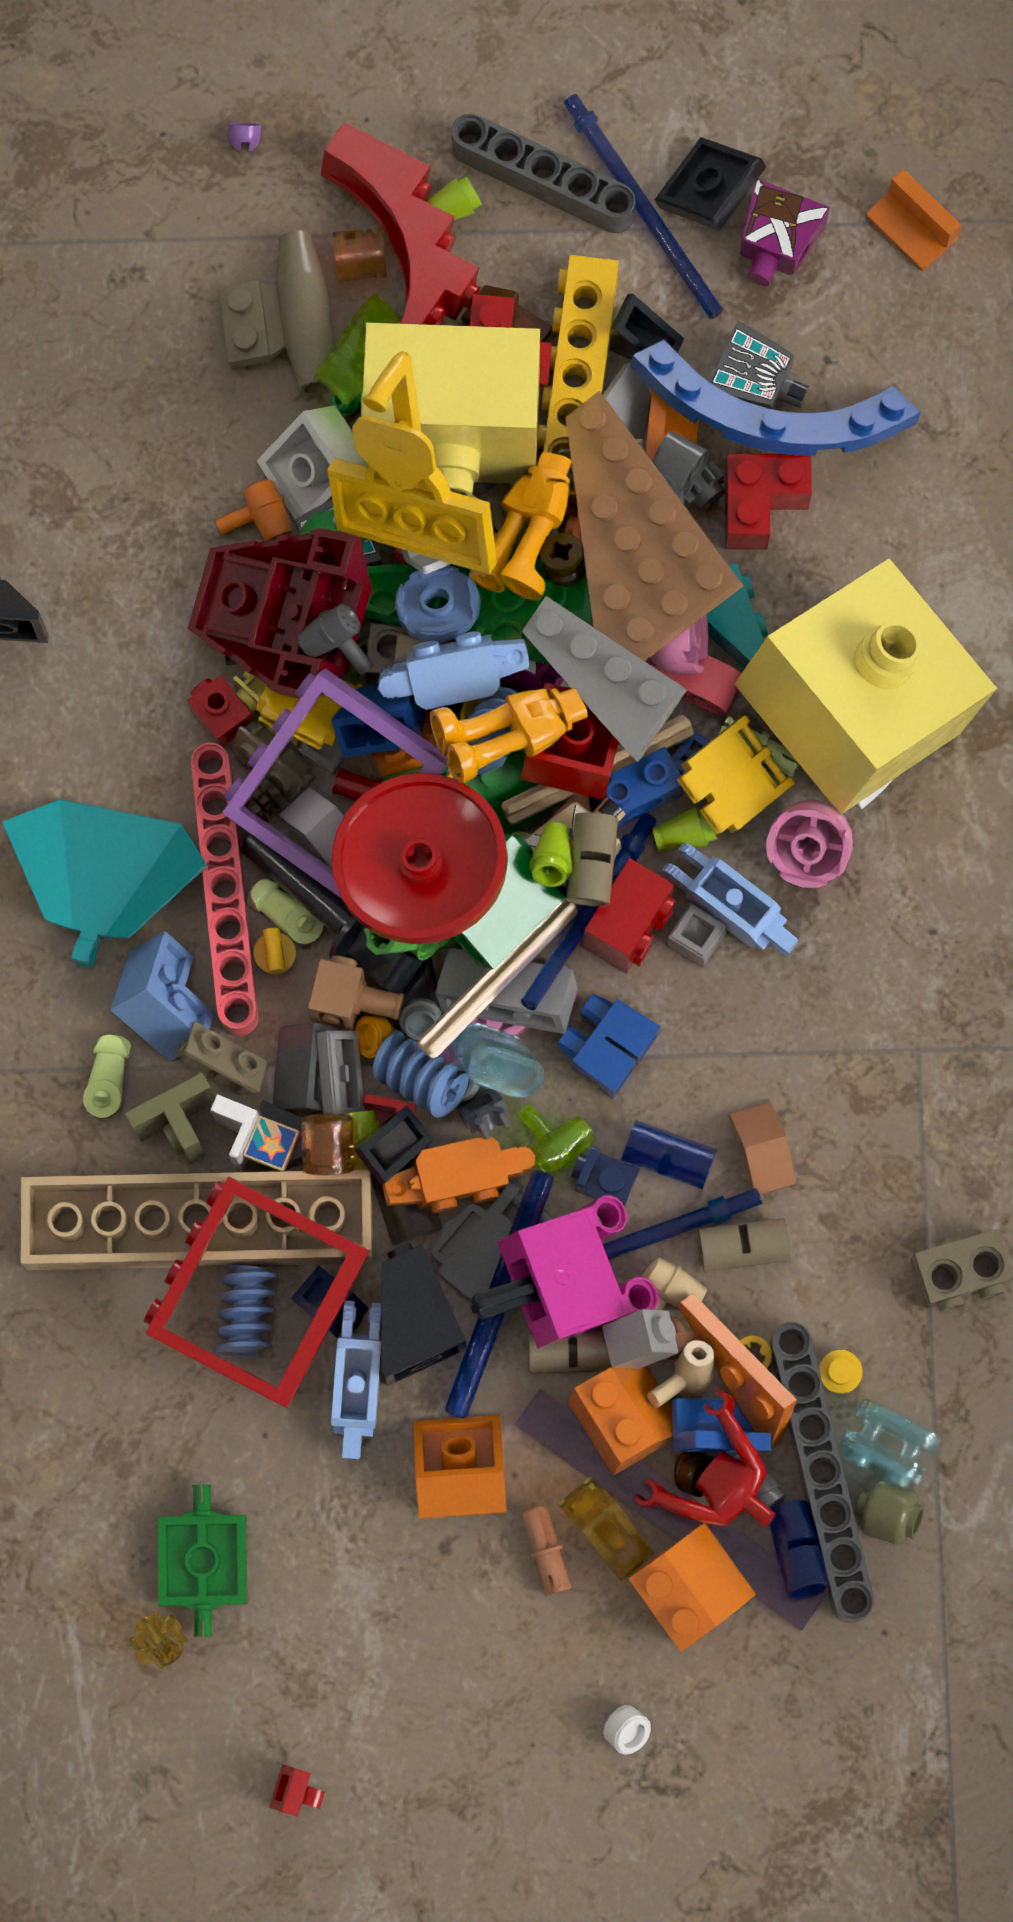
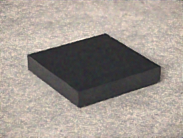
M700 137L654 201L662 210L720 231L765 170L766 165L759 157Z

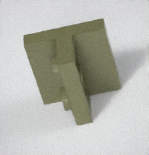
M203 1072L127 1111L125 1115L140 1142L164 1130L177 1156L186 1153L190 1162L193 1163L206 1156L187 1118L212 1105L215 1096Z

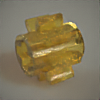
M156 1611L153 1615H148L136 1623L137 1625L134 1629L135 1637L130 1638L129 1643L136 1651L134 1655L144 1667L153 1660L159 1669H163L164 1666H169L180 1658L183 1650L182 1644L188 1642V1639L181 1631L182 1625L173 1614L163 1620Z

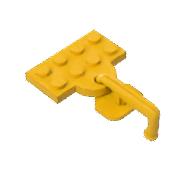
M401 351L392 357L374 383L369 394L365 395L362 399L363 403L371 410L385 412L388 409L386 403L391 396L395 423L372 416H362L356 420L352 428L355 449L369 464V467L335 458L327 469L337 530L490 575L497 564L490 502L450 491L445 476L436 466L434 447L421 430L411 355Z

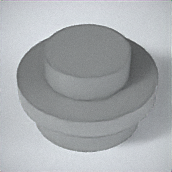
M419 998L411 1000L401 1009L399 1017L400 1027L407 1036L418 1040L442 1016L441 1010L436 1003L429 999Z

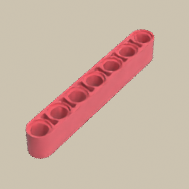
M208 742L201 744L194 750L191 756V770L200 854L207 864L202 873L216 1005L220 1022L226 1032L233 1036L242 1037L250 1034L258 1024L259 1015L238 824L223 813L210 815L205 811L207 803L214 799H221L228 805L229 801L224 799V796L233 784V774L226 750L216 743ZM215 758L223 763L221 769L214 774H206L200 770L203 762L207 759ZM217 840H226L232 844L230 851L223 856L212 855L209 852V848ZM219 882H233L236 885L234 893L226 898L216 896L213 892ZM235 922L239 924L240 932L232 939L219 937L218 930L224 923ZM232 963H239L245 968L243 976L236 981H228L222 977L224 968ZM235 1005L248 1007L249 1015L247 1019L240 1023L229 1021L227 1013L231 1007Z

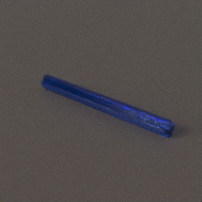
M541 1170L532 1171L509 1235L539 1223L554 1182V1177L551 1174ZM502 1254L489 1289L512 1281ZM506 1312L486 1319H479L478 1317L445 1406V1411L448 1414L458 1418L468 1416Z

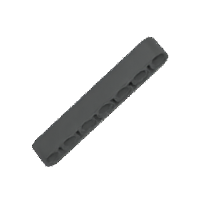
M786 1322L775 1330L770 1341L777 1380L797 1399L788 1427L831 1608L840 1620L853 1623L866 1618L870 1614L874 1606V1596L812 1338L808 1329L802 1324ZM785 1333L796 1334L802 1341V1350L797 1354L785 1353L779 1346V1337ZM803 1375L811 1381L812 1393L809 1396L798 1397L791 1392L789 1381L793 1376ZM811 1417L817 1419L823 1428L821 1438L817 1440L805 1439L799 1430V1424L802 1419ZM823 1460L831 1466L833 1477L830 1482L820 1484L812 1479L809 1469L812 1462ZM833 1503L841 1508L843 1521L839 1526L830 1527L822 1522L820 1510L824 1504ZM843 1546L852 1552L854 1562L850 1569L841 1571L832 1565L830 1554L835 1547ZM846 1590H856L862 1595L864 1606L860 1613L850 1614L842 1608L841 1596Z

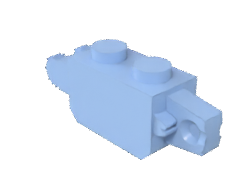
M480 632L461 634L455 638L456 642L439 645L438 641L422 642L413 647L414 651L407 652L406 662L393 664L392 667H383V670L380 671L377 690L387 699H393L395 696L400 698L414 695L415 703L425 710L493 696L500 686V678L529 668L527 647L524 639L492 641L491 634L481 636Z
M683 843L678 851L683 859L701 871L698 876L693 880L680 868L671 863H667L661 870L670 881L686 892L685 898L725 923L727 931L752 950L756 946L763 951L769 945L787 957L798 944V939L783 927L787 919L780 914L781 907L721 859L713 856L710 860L688 843Z
M345 1301L342 1332L339 1333L337 1340L331 1425L334 1426L333 1434H344L342 1458L360 1459L362 1436L373 1437V1429H375L377 1423L381 1371V1303H372V1307L369 1309L368 1322L370 1323V1331L368 1335L353 1333V1322L356 1319L355 1301Z

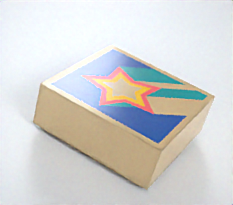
M259 1115L243 1157L279 1172L285 1171L301 1133L296 1129Z

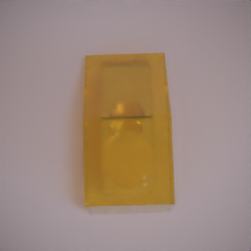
M592 1476L588 1477L558 1503V1506L620 1582L624 1581L654 1555V1552L617 1502Z

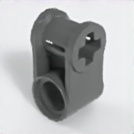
M670 431L659 445L653 463L682 503H684L694 482L701 475L709 457V450L673 431Z

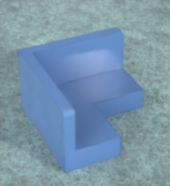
M163 931L128 953L110 1010L163 1057L172 1061L178 1058L175 1052L181 1041L188 1040L193 1022L196 1021L210 1029L214 1011L185 986L194 956L166 931Z

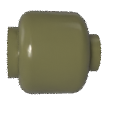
M879 1481L872 1487L871 1491H862L857 1502L856 1515L862 1517L861 1525L865 1534L892 1544H901L908 1537L914 1539L917 1535L924 1516V1505L919 1504L918 1494L914 1490L888 1481Z

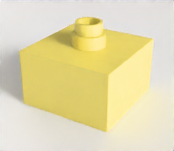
M366 323L363 397L369 394L374 383L394 355L401 351L411 355L421 430L434 447L436 466L445 476L450 491L472 497L474 482L516 483L524 474L529 475L527 473L529 467L536 466L540 329ZM390 396L386 403L388 409L385 412L371 410L362 401V416H372L395 423L392 397Z
M887 559L768 635L734 683L840 815L957 737L997 689L890 559Z

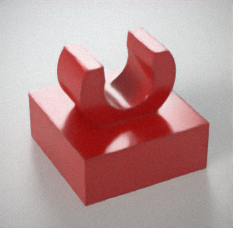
M282 1764L269 1808L298 1817L302 1804L320 1809L325 1791L307 1786L311 1773Z

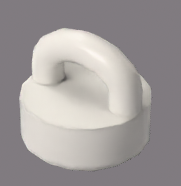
M623 1705L609 1716L605 1723L603 1734L606 1741L616 1751L627 1755L638 1751L646 1743L650 1735L651 1725L647 1717L631 1705Z

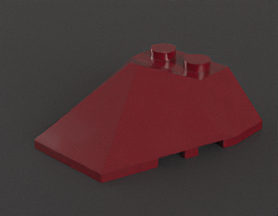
M319 528L310 530V533L291 536L286 534L276 536L274 540L263 542L252 540L210 548L188 630L221 654L231 658L243 670L257 677L268 688L280 695L301 699L295 693L307 675L311 673L316 677L325 668L338 678H341L349 671L351 663L338 647L318 657H309L299 645L298 634L319 617L320 613L325 610H331L341 604L348 605L354 610L359 618L361 629L372 590L361 538L353 534ZM359 630V632H358L356 635H354V636L352 637V639H353L356 643H357V640H358V636H359L360 630Z

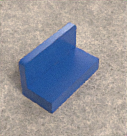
M673 1399V1451L721 1453L725 1451L737 1454L718 1418L707 1413L704 1409V1404L706 1403L717 1411L722 1407L723 1400ZM735 1400V1409L732 1414L757 1452L771 1451V1433L752 1432L751 1424Z

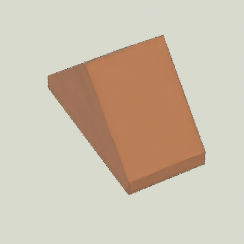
M771 1102L729 1114L755 1197L796 1185L797 1182L787 1136Z

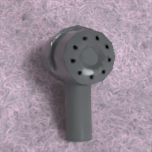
M341 604L331 610L323 611L319 614V617L298 634L299 645L309 657H318L338 647L360 675L367 672L373 666L370 659L352 639L360 630V622L354 610L348 605Z

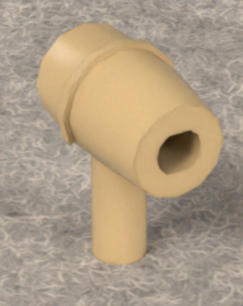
M660 1257L652 1261L643 1274V1278L651 1281L657 1289L659 1300L655 1310L662 1311L666 1304L679 1309L680 1302L691 1294H694L702 1301L707 1292V1288L682 1270L680 1265L676 1266Z
M699 1340L689 1342L673 1365L675 1366L674 1375L647 1394V1398L652 1406L658 1408L677 1394L684 1398H696L703 1394L713 1379L714 1351L711 1345Z

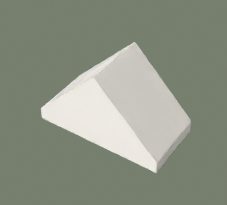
M308 787L278 816L324 864L332 869L334 838L344 816L335 805Z

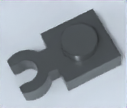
M494 1087L456 1107L462 1121L473 1134L479 1131L482 1139L487 1140L490 1138L489 1132L497 1126H504L506 1129L511 1127V1122L507 1116L510 1112L503 1098Z

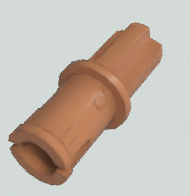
M538 1506L524 1511L523 1519L534 1552L529 1555L530 1558L535 1557L545 1589V1596L573 1588L572 1584H570L560 1551L564 1549V1545L558 1544L548 1508L546 1506Z

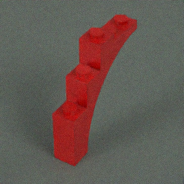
M344 122L324 150L321 176L347 191L372 214L387 234L399 258L406 286V308L400 324L440 325L444 316L455 321L464 307L467 309L472 307L473 294H479L480 286L476 285L479 267L450 253L456 236L451 234L455 216L426 202L432 188L427 183L430 166Z

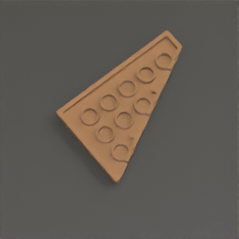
M598 391L566 416L593 627L643 661H646L743 587V584L607 399Z

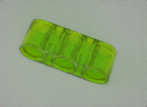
M376 293L372 295L351 319L316 371L314 377L344 404H349L363 390L366 323L400 324L403 317Z

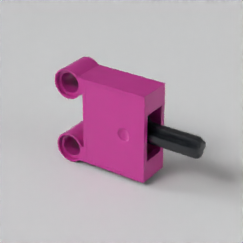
M606 1195L576 1210V1212L519 1230L497 1241L512 1281L474 1294L472 1296L473 1305L471 1310L477 1314L479 1319H486L522 1306L537 1349L602 1327V1325L639 1310H655L658 1306L659 1297L654 1284L643 1277H635L620 1285L617 1284L601 1240L624 1228L627 1222V1212L619 1199ZM629 1297L631 1298V1300H632V1302H633V1306H632V1304H631L630 1301H629Z

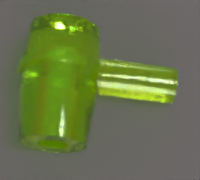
M531 1104L523 1107L518 1113L521 1120L539 1139L531 1148V1151L536 1155L535 1163L542 1171L550 1175L566 1165L569 1166L572 1160L595 1140L591 1128L579 1116L552 1129Z

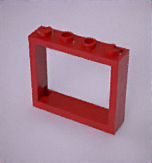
M228 1176L225 1184L217 1181L206 1201V1205L212 1208L204 1223L196 1220L190 1230L185 1243L191 1246L184 1261L176 1259L164 1281L170 1285V1288L163 1301L155 1298L143 1321L149 1324L145 1334L284 1408H288L371 1251ZM235 1195L347 1254L278 1387L165 1328Z

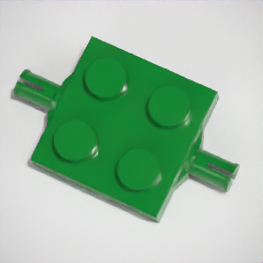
M203 1484L202 1502L201 1485H192V1512L181 1516L158 1517V1606H183L194 1610L193 1637H202V1619H204V1636H213L212 1610L224 1605H248L247 1516L222 1515L211 1511V1485Z

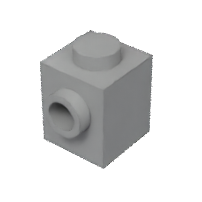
M642 1309L602 1325L612 1368L640 1369L679 1353L675 1339L676 1331L669 1311Z

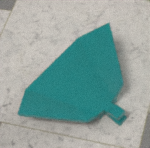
M62 799L2 822L46 922L80 934L75 943L71 959L76 961L75 964L81 967L94 968L100 938L112 941L113 938L129 939L207 867L203 857L180 823Z

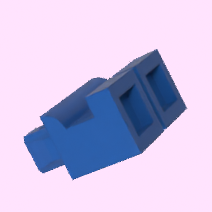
M592 994L580 1011V1015L597 1026L596 1029L587 1038L570 1026L558 1041L557 1047L567 1058L572 1060L573 1070L586 1076L599 1086V1090L613 1099L635 1069V1064L638 1065L658 1037L661 1026L619 999H616L613 1004L598 995Z

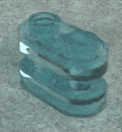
M470 1023L451 1042L453 1055L464 1067L472 1081L478 1085L522 1098L535 1093L544 1081L545 1074L542 1065L531 1054L523 1040L515 1035L480 1023Z
M864 1398L856 1416L864 1420L866 1424L861 1434L847 1430L840 1444L847 1451L844 1458L866 1470L870 1464L886 1472L883 1479L901 1487L908 1488L909 1484L919 1486L926 1469L917 1464L916 1461L921 1451L934 1455L942 1438L898 1413ZM882 1431L905 1442L900 1454L877 1443Z

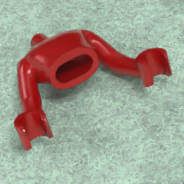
M717 1389L715 1390L716 1393L723 1398L722 1407L716 1411L714 1407L705 1403L704 1409L707 1413L718 1418L729 1441L741 1459L734 1458L723 1451L712 1460L701 1474L696 1487L702 1492L710 1506L665 1492L661 1484L652 1480H645L653 1489L652 1497L646 1500L643 1496L635 1493L634 1499L638 1504L645 1507L656 1508L661 1506L686 1518L717 1526L728 1525L745 1510L762 1526H767L773 1520L775 1513L756 1497L767 1476V1469L756 1448L732 1414L735 1409L734 1398L731 1394Z

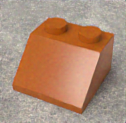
M647 1366L640 1369L610 1367L575 1387L567 1401L613 1476L673 1442L672 1405L668 1400L656 1408L649 1402L647 1394L659 1386Z
M500 1415L413 1421L415 1480L419 1518H443L446 1516L486 1515L507 1512Z
M706 1523L697 1526L633 1572L629 1578V1581L680 1652L713 1630L756 1595V1592Z

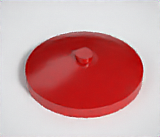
M430 773L398 776L384 781L364 793L343 817L337 829L332 848L334 880L339 894L350 913L363 926L375 934L392 941L408 944H427L443 941L466 931L476 924L497 900L502 890L508 867L505 835L499 818L490 804L470 786L459 783L458 780L447 776Z

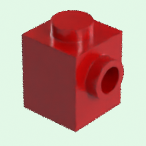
M222 675L213 681L208 678L200 682L191 691L192 697L187 699L190 711L215 743L223 748L235 739L240 726L245 728L253 721L252 713Z

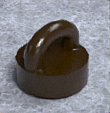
M682 1452L678 1456L674 1467L676 1486L681 1491L695 1497L704 1496L696 1487V1483L714 1457L702 1452Z

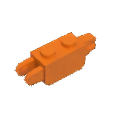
M478 1137L425 1149L414 1157L408 1167L409 1169L395 1174L382 1185L385 1200L388 1206L418 1204L419 1209L431 1207L433 1213L458 1207L457 1200L473 1197L474 1203L490 1201L499 1197L498 1191L509 1184L508 1179L516 1178L518 1175L522 1176V1174L525 1175L527 1171L531 1170L535 1166L536 1155L526 1146L501 1150L499 1142L492 1137L487 1140Z

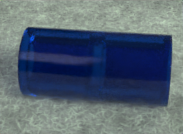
M635 1120L621 1161L703 1190L717 1149Z
M792 1500L771 1507L770 1509L775 1513V1516L769 1523V1528L788 1598L794 1600L807 1599L826 1592L831 1585L809 1503L805 1500Z

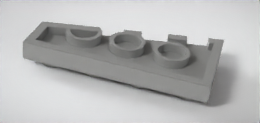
M545 596L522 630L523 634L567 684L577 690L582 701L637 762L641 759L687 691L683 686L547 596Z

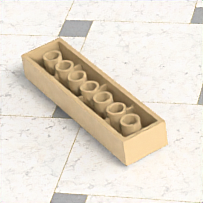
M369 1170L21 1177V1265L27 1271L171 1268L176 1259L184 1261L191 1246L185 1243L190 1230L196 1220L204 1223L212 1208L206 1205V1201L217 1181L225 1184L228 1176L370 1250L371 1252L365 1263H373L372 1175ZM235 1195L197 1267L342 1264L347 1254Z

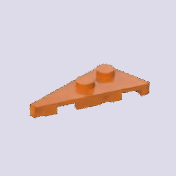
M691 1294L680 1302V1311L698 1340L711 1345L714 1351L713 1364L754 1431L771 1433L772 1450L782 1442L797 1399L694 1294Z

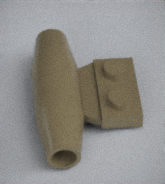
M303 230L284 233L279 238L277 286L254 280L219 287L228 363L232 369L272 362L273 358L287 350L300 392L305 395H320L330 391L333 387L334 333L327 283L312 235Z

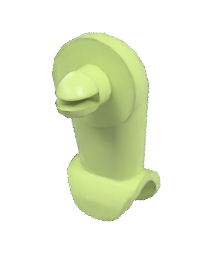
M265 878L258 881L252 887L247 896V905L258 913L262 911L292 941L298 944H309L320 937L323 931V924L292 896L280 890V886L275 881Z
M103 1035L98 1038L93 1049L96 1058L87 1088L83 1094V1104L91 1115L98 1118H106L115 1114L122 1103L125 1058L128 1059L131 1050V1043L122 1036Z

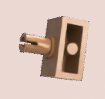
M332 956L331 961L320 958L308 1011L311 1022L346 1031H354L358 1015H360L361 1011L393 1018L398 1021L404 994L368 987L367 982H365L363 968L356 967L357 962L355 960L342 956Z

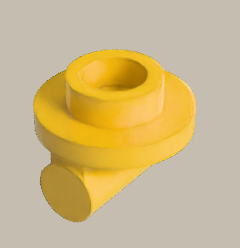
M280 928L264 929L263 936L258 939L254 946V960L263 972L271 975L282 974L293 966L296 960V948L290 937L280 933Z

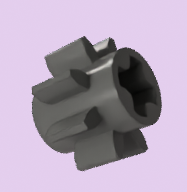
M714 460L705 465L701 475L694 482L683 503L687 509L695 504L701 511H704L715 504L725 493L724 488L720 485L725 481L723 479L725 474Z

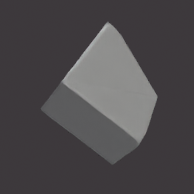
M690 903L669 935L667 945L704 968L724 938L727 925Z

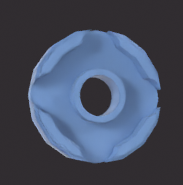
M447 565L429 574H423L416 570L409 575L410 580L404 586L401 584L396 592L395 609L401 627L411 637L423 642L438 641V643H444L453 640L470 630L479 617L481 601L475 581L471 580L469 575L467 577L461 573L459 568ZM437 597H443L448 600V603L439 609H432L427 606L429 601Z

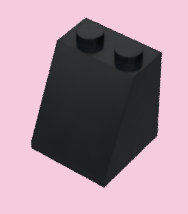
M411 1243L401 1245L388 1252L387 1256L389 1259L382 1262L381 1370L387 1386L467 1350L466 1340L422 1245L415 1248L412 1247Z

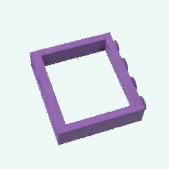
M325 668L316 677L309 673L295 693L301 699L292 712L285 708L271 728L277 734L268 746L261 743L247 763L253 769L244 781L238 777L228 789L224 799L229 801L222 813L341 898L334 880L333 871L329 866L245 807V804L321 694L324 693L421 762L424 766L419 773L441 775L447 766V755L442 756L438 748Z

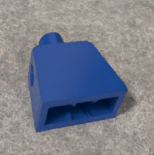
M379 684L366 685L356 689V691L422 737L425 711L424 708L415 703L414 695L400 698L395 696L393 699H387L377 690ZM341 707L331 719L343 757L401 749L344 707Z

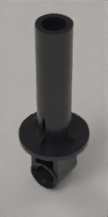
M252 834L248 836L242 846V853L337 936L330 949V959L332 956L354 959L371 974L372 978L380 986L394 993H402L424 960H419L410 951L379 955L373 953L366 946L367 936L364 932L366 927L350 913L342 898Z

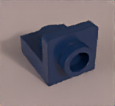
M592 1146L588 1156L580 1153L571 1177L578 1180L575 1188L576 1192L595 1200L602 1196L611 1195L619 1199L625 1207L640 1169L602 1154L599 1148Z
M318 1265L291 1299L314 1318L335 1278ZM350 1290L345 1301H355L356 1319L353 1322L354 1331L362 1322L368 1307ZM344 1303L329 1330L337 1339L339 1333L342 1332Z

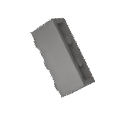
M448 948L435 992L442 1012H445L488 969L478 966L464 949ZM530 962L476 1018L565 1034L578 990L573 969H568L565 965L557 962H546L545 964Z

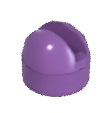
M247 122L228 123V138L232 148L240 152L241 142H247L248 152L256 149L261 138V124Z

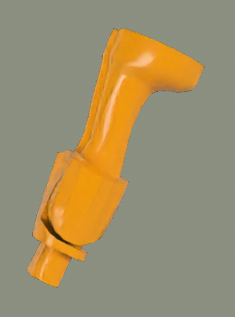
M542 452L537 465L529 467L527 471L529 475L524 474L505 495L500 504L508 514L504 524L494 538L497 564L490 575L470 570L469 577L476 584L498 593L504 592L506 587H508L512 592L523 598L534 601L541 600L545 590V582L535 570V563L548 534L552 529L559 528L565 515L569 496L568 485L570 483L566 475L572 463L569 458L558 454ZM525 524L529 525L515 553L508 562L520 532Z
M554 688L549 690V692L546 689H539L508 695L505 697V704L485 714L465 720H458L448 707H442L430 712V723L440 754L442 756L447 755V766L451 775L459 783H465L474 779L480 768L513 751L523 749L528 757L539 754L560 739L566 731L571 730L573 722L587 718L588 714L575 688L561 693ZM509 727L511 730L489 741L477 745H469L473 741Z

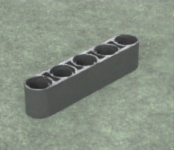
M472 113L463 114L453 122L451 128L452 151L460 162L607 232L622 233L633 224L635 195L625 184L479 115ZM467 134H473L480 138L472 144H467L460 140ZM508 151L515 154L516 157L511 161H503L497 158V155ZM538 169H548L553 174L548 178L542 179L536 177L533 173ZM575 186H583L590 192L584 196H577L571 193L570 190ZM618 203L625 206L626 210L616 214L607 210V207Z

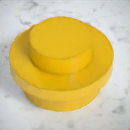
M835 1350L828 1353L819 1365L823 1386L836 1394L851 1392L859 1385L862 1379L863 1370L859 1359L853 1353L846 1350Z

